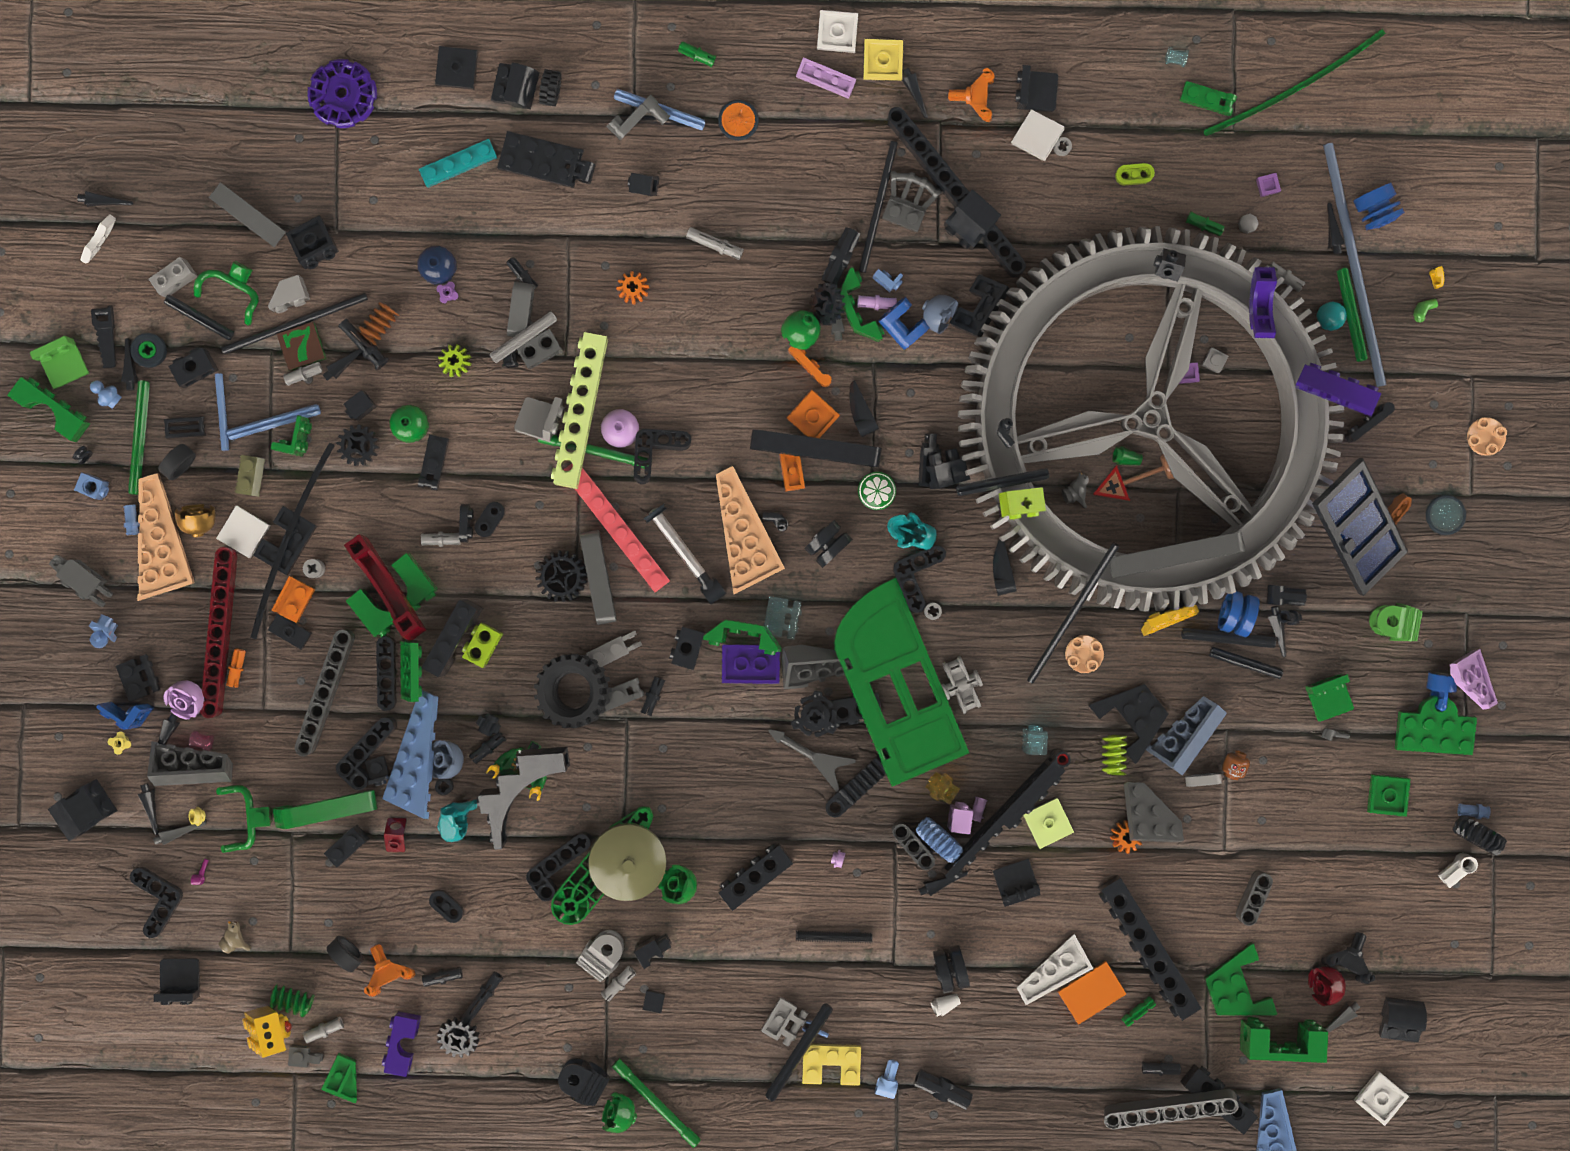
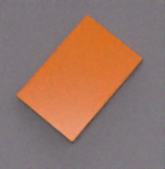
M1106 961L1057 991L1078 1025L1126 995L1125 990Z

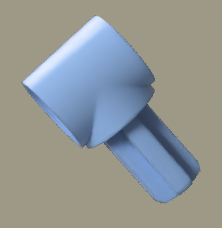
M888 1060L884 1076H880L877 1080L875 1094L891 1099L895 1098L898 1087L895 1076L899 1062Z

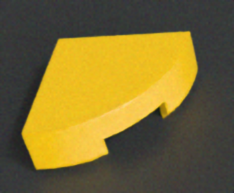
M1440 266L1430 270L1429 275L1435 289L1442 287L1444 284L1443 267Z

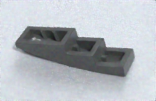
M221 182L209 196L212 201L273 247L277 245L286 233Z

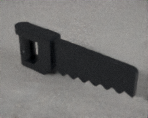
M109 305L107 308L91 309L92 325L97 331L99 352H101L100 357L102 358L101 363L104 364L102 368L116 367L113 306ZM108 315V321L98 320V316Z

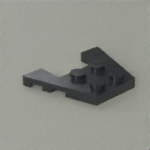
M1145 684L1088 705L1098 719H1101L1115 707L1138 736V739L1125 748L1127 750L1126 754L1134 764L1140 760L1169 715Z

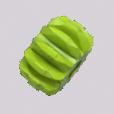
M448 345V352L442 349V353L445 356H438V359L444 361L439 363V367H445L442 372L444 374L449 372L450 377H454L455 372L458 377H461V370L465 373L468 372L464 368L465 365L471 366V363L466 361L471 358V355H465L467 349L463 348L460 350V345H456L455 349H453L452 345ZM456 357L459 360V362L455 364L451 363V359H455Z

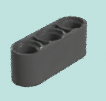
M514 282L507 336L514 337L530 326L535 290L534 284Z
M901 821L894 823L892 834L921 869H932L935 865L932 853L906 823ZM898 827H905L906 832L904 835L899 836L896 834ZM912 841L918 842V847L915 850L908 849V845ZM924 856L931 858L927 865L921 864V858Z
M1259 870L1251 875L1236 910L1237 919L1247 926H1252L1257 922L1271 890L1273 879L1267 873ZM1265 876V882L1259 885V878ZM1253 894L1258 895V899L1255 902H1251ZM1250 911V917L1244 920V913Z

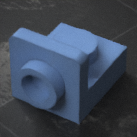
M878 269L872 279L890 293L893 289L896 291L901 286L903 274L900 273L892 281V276L888 272Z

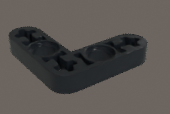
M639 430L635 441L634 480L638 484H646L650 481L652 449L687 450L691 446L692 439L690 434L685 431ZM643 435H646L648 438L646 440V447H642L641 438ZM664 435L669 438V441L666 444H661L658 438ZM672 436H675L674 444H672ZM681 437L685 438V444H681L679 441ZM641 452L649 455L646 461H641L638 458ZM641 466H645L644 473L646 475L644 478H640V475H637L641 473Z
M933 546L929 550L918 552L897 561L893 566L895 577L912 612L918 613L925 608V600L913 573L942 562L946 557V551L941 546ZM934 549H937V551H942L939 560L937 559V557H934L930 559L932 563H928V558L924 554L925 552H928L929 556L931 554H934ZM917 556H922L925 559V564L922 567H917L914 564V559ZM910 559L911 565L914 568V570L911 571L910 567L905 569V574L897 572V569L899 568L898 564L901 563L903 566L909 564L907 560ZM907 581L914 583L915 587L911 592H907L904 589V584ZM918 592L919 595H916L915 598L917 601L922 602V604L919 605L920 609H917L916 607L912 608L911 604H913L914 601L912 597L908 599L907 595H912Z
M138 867L130 873L131 882L159 899L143 927V933L146 937L155 938L163 932L181 902L183 892L179 887L149 869ZM142 872V877L145 879L138 880L136 873ZM153 881L160 882L161 889L159 891L153 890ZM175 892V897H177V899L175 898L171 900V895L168 893ZM160 907L167 909L168 915L166 917L159 915L158 910ZM156 921H160L155 927L157 931L151 933L149 926L154 925Z

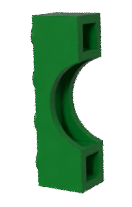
M20 377L7 396L22 407L30 409L39 404H46L55 415L56 424L54 430L69 441L78 442L90 425L85 420L87 417L79 411H72L70 409L71 405L64 400L58 401L54 398L55 394L52 391L40 388V383L35 379Z

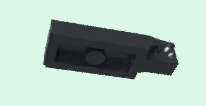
M925 434L924 443H922L920 451L918 486L930 487L929 481H931V477L926 466H930L929 455L941 453L939 444H936L937 434Z

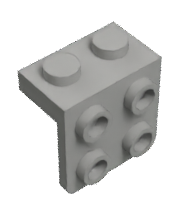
M530 397L525 398L514 426L515 431L550 442L553 434L556 435L558 420L563 417L565 407H562V399L555 397L553 404H549Z

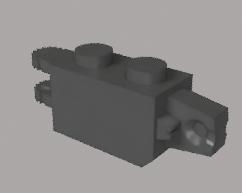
M55 555L49 562V565L57 572L56 576L61 579L59 582L67 588L71 587L76 591L75 594L83 600L91 599L97 605L104 607L106 603L97 596L98 592L100 591L106 597H112L113 593L104 586L107 580L81 560H67L60 555Z

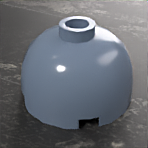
M936 295L931 300H926L922 307V310H924L923 319L930 327V330L938 334L945 331L949 325L946 323L957 311V300L947 295Z
M439 740L432 744V751H434L432 777L449 779L456 776L462 769L464 762L462 750L457 744L450 741Z

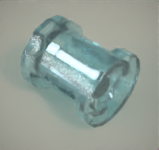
M1169 46L1165 64L1174 63L1185 67L1189 50L1180 51Z

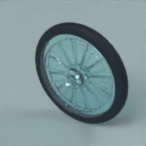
M1441 495L1434 498L1426 509V521L1429 527L1441 535H1451L1458 532L1466 520V510L1463 503L1451 495Z

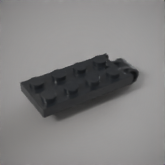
M507 131L497 168L502 171L574 188L575 180L591 184L596 165L592 162L581 160L584 153L582 149Z

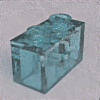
M1028 725V728H1023L1022 751L1029 755H1047L1048 732L1043 730V727H1040V725Z

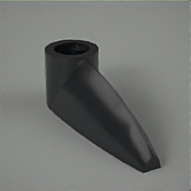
M854 380L850 384V409L854 423L861 437H864L879 428Z
M998 540L993 558V577L998 596L1017 592L1004 541Z

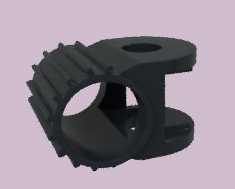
M581 1058L568 1060L558 1077L559 1087L565 1094L580 1104L592 1107L596 1105L610 1080L609 1075L600 1066ZM571 1075H577L579 1079H574Z

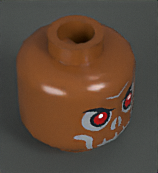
M1236 750L1235 753H1227L1222 764L1224 775L1233 780L1244 778L1249 769L1250 761L1246 758L1244 752Z

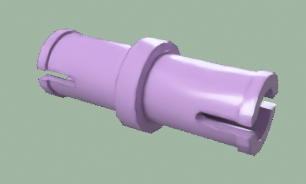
M858 295L857 298L858 308H874L877 311L879 309H890L897 303L896 298H884L879 295H875V297Z

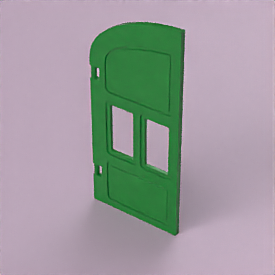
M894 578L867 593L848 610L837 628L834 639L836 655L842 665L848 684L876 751L879 754L891 787L969 754L967 745L899 583ZM846 658L849 659L852 666L850 670H848L844 659ZM920 661L937 703L917 711L900 669ZM889 674L907 716L886 724L869 682ZM883 748H886L887 753L889 755L888 759H885V756L882 751Z

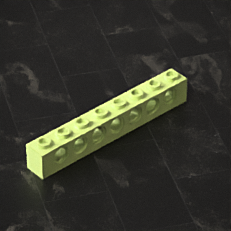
M584 332L583 338H579L578 349H580V354L575 357L574 367H577L576 374H572L570 386H573L572 393H568L566 402L569 408L568 412H564L563 423H565L564 431L561 430L559 435L561 447L556 450L555 460L557 461V466L552 469L551 479H554L555 485L578 489L608 344L607 336ZM588 351L596 353L591 359L585 357ZM589 369L592 371V374L589 377H583L581 375L583 370ZM580 388H587L588 393L580 396L578 395V390ZM578 406L584 408V412L580 415L574 413V409ZM573 425H579L580 431L578 433H571L570 428ZM569 444H576L575 451L568 452L566 450ZM566 462L573 464L572 469L569 471L562 469L563 464Z

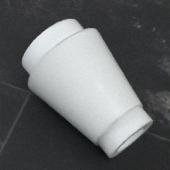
M956 993L934 998V1001L931 1002L932 1009L937 1017L940 1015L944 1016L961 1004Z

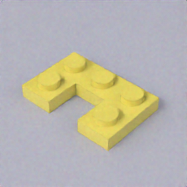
M811 1044L803 1056L802 1084H822V1065L841 1066V1085H860L861 1045Z

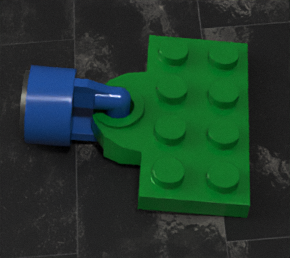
M1440 669L1428 671L1426 688L1431 690L1430 697L1422 700L1419 704L1418 712L1399 711L1395 749L1473 755L1477 717L1458 715L1455 703L1448 698V692H1457V684L1450 671Z

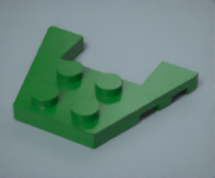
M1252 942L1246 945V948L1234 954L1226 963H1222L1204 977L1217 1015H1277L1272 997L1252 1002L1241 966L1259 960L1255 945Z

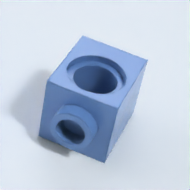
M81 472L74 491L93 499L102 500L108 494L110 482ZM93 482H95L97 486L94 492H92L90 488Z

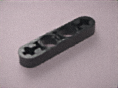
M383 636L378 639L376 644L377 704L381 710L389 711L396 705V644L392 637ZM385 639L391 644L390 647H387V653L391 652V656H381V653H385V647L381 646ZM384 658L391 661L389 669H384L381 666V661ZM385 677L389 678L392 682L388 689L384 688L381 684ZM381 691H392V694H388V700L392 702L388 705V708L385 704H382V700L386 699V694L382 695Z

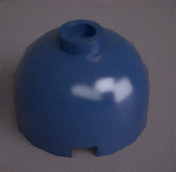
M430 246L424 249L417 261L420 275L427 282L434 285H443L449 282L457 270V262L454 255L447 248L441 246Z

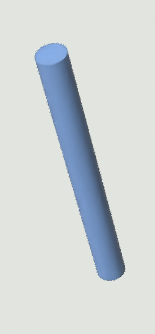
M219 373L215 374L221 450L228 451L229 439L227 435L223 374Z

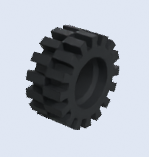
M549 69L544 70L539 92L540 104L556 107L561 87V72Z

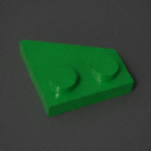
M338 1053L321 1090L356 1104V1060Z

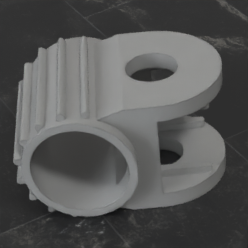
M614 930L600 932L593 941L591 939L588 941L576 963L601 982L620 964L618 961L624 950L622 936ZM608 944L612 946L613 950L607 951L603 945Z

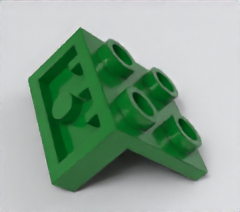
M297 415L292 442L279 439L278 443L272 442L271 450L303 457L308 449L307 435L311 433L312 429L310 419Z
M1340 673L1305 686L1317 721L1321 722L1354 710L1345 684L1350 682L1348 674Z

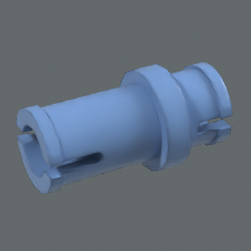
M125 505L123 508L126 535H137L140 523L137 521L136 505Z
M1459 804L1458 816L1489 819L1491 812L1489 806L1485 807L1482 804H1476V806Z

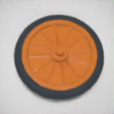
M743 100L728 102L723 106L718 116L720 130L726 137L732 140H745L751 137L758 127L759 118L757 111L750 103Z

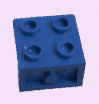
M113 702L101 703L96 706L102 716L116 721L115 724L124 730L141 727L154 708L147 703L132 706L126 712Z

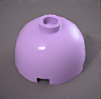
M616 409L609 412L603 418L601 433L604 440L610 445L621 448L631 445L636 440L639 424L631 412L624 409Z
M188 680L176 682L165 691L163 696L166 706L169 704L172 707L170 711L179 718L186 720L196 717L204 705L203 701H205L202 689L194 682Z

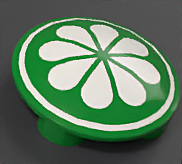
M869 473L859 484V499L869 509H885L895 499V483L885 473Z

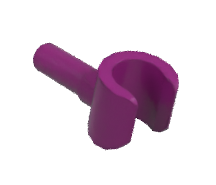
M204 859L199 874L192 875V885H202L204 883V873L209 860Z

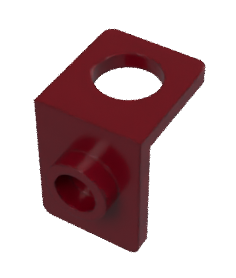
M405 818L387 819L384 831L387 852H405L404 832L407 823ZM394 823L401 824L399 829L394 830L390 828Z

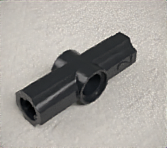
M845 227L838 244L835 245L831 253L830 262L821 280L825 283L838 284L844 269L847 268L853 255L852 251L859 239L860 233L856 230Z
M920 1069L915 1077L914 1086L931 1093L936 1099L942 1102L948 1101L965 1110L969 1107L973 1094L956 1086L949 1079L941 1076L937 1077Z

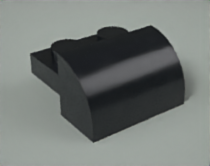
M499 63L491 101L508 104L515 108L531 110L540 72L518 63Z
M1390 997L1385 998L1381 1012L1383 1020L1379 1030L1380 1038L1418 1043L1421 1032L1426 1030L1427 1011L1424 1002Z

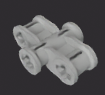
M958 656L956 660L949 663H942L950 681L946 685L944 683L941 684L947 700L956 695L963 714H966V711L975 707L980 708V701L973 688L978 685L983 686L977 670L968 675L961 656Z

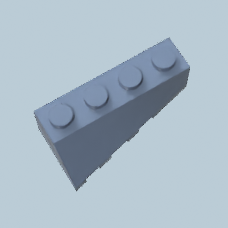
M1204 696L1185 712L1186 715L1180 721L1174 722L1172 724L1173 727L1166 734L1162 733L1157 738L1158 741L1152 746L1149 745L1146 749L1182 776L1227 714L1219 705Z

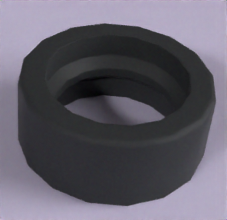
M180 444L165 456L158 469L169 480H175L191 466L196 454L185 444Z
M337 936L326 947L333 961L348 972H353L364 961L358 948L343 936Z

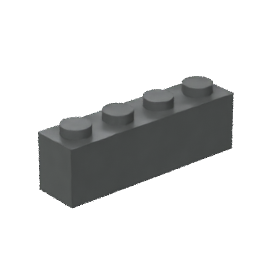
M151 742L147 777L154 786L232 781L233 763L227 754L205 750L196 751L193 748H179L175 745H162L158 742Z

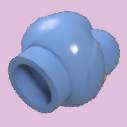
M97 380L90 384L91 391L98 394V404L101 406H109L112 409L122 398L117 394L115 386L104 388L103 383Z

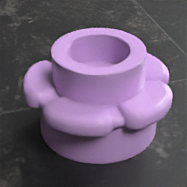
M838 850V853H833L831 863L834 864V868H842L846 853L840 852V850Z

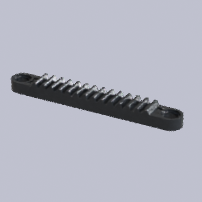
M886 748L882 750L885 759H888L889 755ZM879 754L826 802L825 808L829 816L834 818L841 816L886 775ZM833 802L840 804L841 808L837 813L830 811L829 807Z

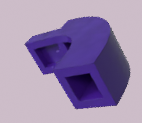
M1275 267L1254 268L1249 299L1250 328L1253 329L1254 338H1275L1276 335L1273 318V297L1277 284Z

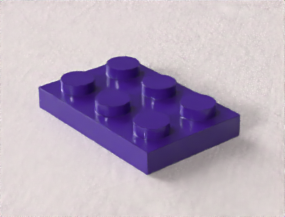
M722 645V683L779 684L780 652H776L775 655L764 654V650L759 649V645Z

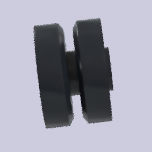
M835 520L826 528L823 527L804 548L810 555L816 554L820 549L823 551L816 558V562L822 568L853 540L847 532L842 533L837 539L834 537L841 529V526Z
M959 945L949 947L950 960H947L946 954L942 949L933 952L937 979L941 984L944 994L953 992V978H955L958 988L970 987Z

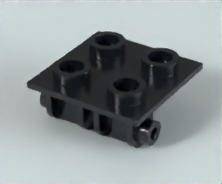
M1029 858L992 870L1004 907L1041 895L1040 887L1036 882Z

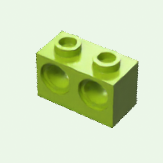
M480 623L479 626L476 625L471 633L473 638L470 643L466 642L464 645L462 658L481 668H485L503 633L485 623ZM483 631L490 633L488 641L482 640L481 634ZM475 647L481 651L479 658H475L472 655V650Z

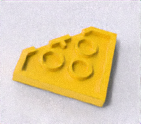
M1197 605L1193 607L1183 606L1179 610L1170 609L1162 615L1160 612L1152 614L1141 629L1143 636L1193 617L1199 613Z

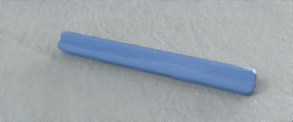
M617 89L614 94L615 100L637 108L646 100V98ZM658 103L670 115L669 119L698 130L704 129V119Z
M311 405L228 429L227 435L231 440L296 422L297 415L306 418L320 415L321 410L319 405Z

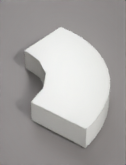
M109 214L99 224L94 236L84 247L80 259L82 262L89 263L100 250V246L104 243L114 226L115 217Z

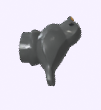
M1079 472L1077 479H1074L1070 486H1066L1061 491L1063 499L1067 504L1077 501L1084 509L1087 508L1085 496L1086 486L1089 481L1085 474Z

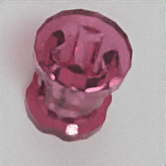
M194 730L189 739V747L193 748L195 746L203 748L205 751H210L214 742V736L202 735Z

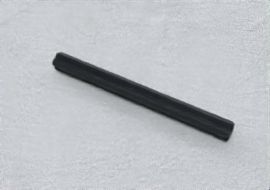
M827 1003L822 1005L766 1093L768 1100L772 1102L776 1100L832 1013L833 1009Z

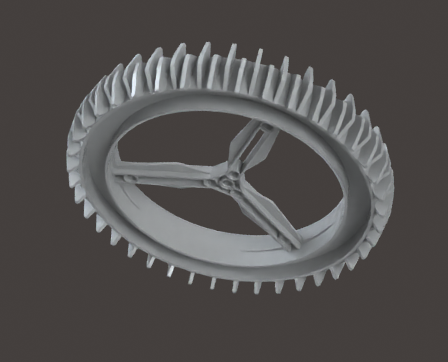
M1155 226L1152 230L1147 227H1139L1136 234V244L1130 227L1124 228L1122 232L1110 231L1107 234L1108 247L1101 234H1095L1092 240L1085 238L1079 242L1081 255L1073 244H1069L1066 246L1065 252L1057 251L1052 255L1056 268L1045 258L1039 263V268L1033 267L1029 270L1028 275L1034 285L1021 277L1016 282L1017 288L1009 289L1006 294L1015 306L1000 299L997 303L998 311H992L989 315L991 321L1001 330L986 324L982 326L983 337H978L974 344L989 354L971 351L968 358L975 365L966 366L964 371L980 378V382L965 380L961 382V388L968 392H977V394H966L959 397V402L976 405V409L958 411V417L961 419H975V423L960 425L958 432H976V438L959 441V446L965 448L977 445L978 448L977 452L963 455L962 460L967 461L980 458L981 466L966 470L965 474L968 476L983 472L984 480L1024 473L1026 472L1024 463L1099 455L1132 433L1155 440L1162 450L1173 477L1231 525L1230 528L1219 536L1242 532L1246 551L1112 578L1110 564H1108L1086 601H1090L1098 586L1097 604L1104 605L1108 601L1111 608L1119 609L1124 592L1127 610H1134L1138 606L1140 611H1149L1152 597L1156 611H1164L1167 606L1169 609L1179 610L1180 595L1185 607H1193L1196 602L1206 604L1208 603L1207 588L1214 599H1220L1225 592L1227 594L1236 592L1233 577L1241 587H1246L1250 584L1252 578L1259 579L1262 577L1257 563L1265 570H1271L1275 566L1276 560L1282 561L1285 556L1278 544L1287 550H1293L1298 541L1297 539H1302L1305 536L1295 521L1306 527L1313 524L1315 516L1309 513L1317 514L1312 505L1313 502L1310 500V497L1317 499L1326 490L1315 486L1329 487L1333 484L1332 480L1321 475L1320 472H1336L1338 463L1324 461V458H1338L1341 455V452L1327 448V443H1341L1343 441V434H1328L1329 429L1344 427V422L1329 420V414L1344 412V406H1329V400L1297 389L1295 385L1305 364L1314 363L1321 366L1319 358L1331 354L1333 351L1330 348L1319 353L1316 352L1314 345L1325 340L1326 337L1322 335L1313 340L1310 339L1308 332L1321 325L1317 321L1304 328L1301 320L1312 312L1310 309H1307L1296 315L1292 311L1302 304L1304 300L1302 297H1298L1289 304L1284 301L1286 296L1293 290L1290 285L1279 293L1274 292L1273 318L1276 329L1275 338H1254V332L1250 328L1249 319L1250 288L1254 268L1258 267L1262 261L1254 257L1245 267L1241 266L1246 253L1243 249L1238 251L1229 260L1236 246L1227 243L1218 255L1216 253L1219 238L1213 237L1206 245L1209 236L1199 233L1196 235L1191 247L1190 230L1185 229L1180 234V230L1171 227L1166 231L1164 243L1160 226ZM1163 248L1175 250L1186 255L1185 268L1178 282L1155 275L1156 267L1153 266L1154 260L1157 255L1161 254ZM1280 275L1276 276V288L1285 280ZM1131 285H1156L1175 288L1145 357L1146 399L1129 415L1087 411L1017 437L1015 411L1023 370L1036 343L1059 315L1088 297L1114 288ZM1184 291L1192 293L1191 299H1182ZM1201 298L1219 306L1247 330L1266 357L1278 389L1282 425L1280 445L1270 478L1252 507L1208 447L1176 431L1170 421L1166 402L1189 370ZM1181 303L1187 306V313L1180 310ZM1176 317L1185 318L1163 393L1160 391L1154 392ZM1336 363L1321 366L1320 370L1325 372L1337 366ZM1153 396H1157L1160 399L1158 406L1152 403ZM1148 414L1154 417V423L1152 425L1148 424L1146 421V416ZM1005 418H1009L1013 422L1009 435L1015 441V444L1008 449L997 435L999 422ZM1128 419L1135 421L1136 426L1134 429L1128 427ZM1122 420L1121 428L1124 432L1046 450L1047 442L1044 438ZM1161 428L1165 429L1168 433L1166 439H1163L1159 434ZM1174 438L1227 496L1219 499L1166 442ZM1034 441L1041 443L1042 449L1040 451L1033 449ZM1028 442L1027 449L1030 454L1021 456L1018 445ZM1030 482L994 489L975 500L977 504L991 497L996 501V505L982 512L984 517L1001 510L999 493L1031 489L1034 486ZM1228 499H1231L1234 503L1232 509H1228L1226 506ZM1046 504V511L1039 512V516L1027 518V514H1023L1020 519L1010 520L1009 516L1000 517L992 522L990 525L992 530L1007 521L1011 525L999 537L1001 541H1005L1016 533L1020 536L1010 544L1008 550L1011 553H1014L1024 543L1029 545L1019 559L1022 563L1027 562L1037 553L1039 554L1031 563L1030 570L1036 573L1046 561L1050 562L1043 576L1044 580L1049 581L1056 576L1055 587L1062 589L1072 575L1073 579L1069 589V594L1072 595L1083 591L1108 551L1107 548L1083 538L1066 526L1053 514ZM1239 509L1245 514L1240 520L1233 514V512ZM1116 552L1113 557L1122 556V555H1127V554H1123V553Z

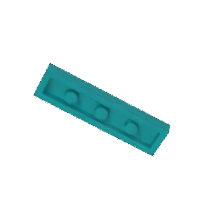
M487 139L420 168L419 171L426 187L429 188L498 157L490 139Z

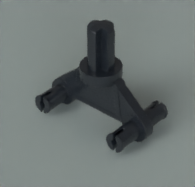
M1356 932L1351 946L1347 947L1346 950L1327 955L1321 959V963L1329 967L1339 965L1357 974L1355 980L1362 984H1369L1375 980V975L1369 972L1361 952L1367 938L1363 933Z

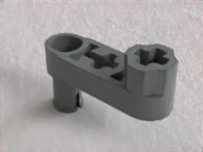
M650 94L626 121L617 115L606 127L621 140L646 113H651L661 125L669 119L670 115L658 105L659 102Z

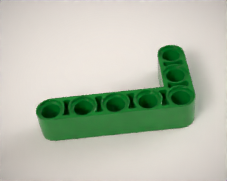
M374 790L298 806L285 805L272 808L275 827L280 829L300 827L378 809Z

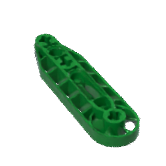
M640 806L610 827L618 823L625 824L623 820L633 815L627 823L641 825L649 829L654 814L650 807ZM640 812H641L642 814H643L644 812H647V813H648V814H647V818H648V819L644 818V819L640 822V824H638L637 821L639 820V818H640V816H641ZM590 852L558 889L552 899V913L563 924L574 925L580 923L604 896V893H602L596 899L592 893L597 887L596 885L593 887L590 885L593 881L592 878L588 882L584 880L590 872L589 867L583 862L587 859ZM581 866L587 872L577 883L571 877ZM568 881L572 884L564 887ZM580 885L583 886V887L588 891V893H586V892H585L582 888H580L579 886H580ZM564 890H567L569 896H565ZM589 899L595 902L591 908ZM554 901H560L562 904H554ZM574 902L573 907L569 909L567 907L568 903Z

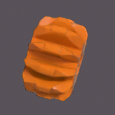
M630 271V277L624 273L625 281L618 279V283L623 286H617L616 289L617 291H622L619 297H625V303H628L631 298L634 305L636 304V298L643 302L641 295L648 296V293L644 290H648L649 285L645 284L647 282L646 277L640 279L642 275L640 272L636 277H634L633 271ZM631 284H635L638 289L635 288V292H631L628 288L631 287Z
M1124 820L1123 826L1120 823H1116L1118 829H1111L1115 833V835L1110 836L1111 840H1115L1112 846H1118L1119 852L1125 849L1127 854L1130 853V848L1137 851L1135 845L1141 846L1142 843L1140 841H1130V838H1127V841L1123 839V835L1126 836L1125 833L1129 834L1128 821Z

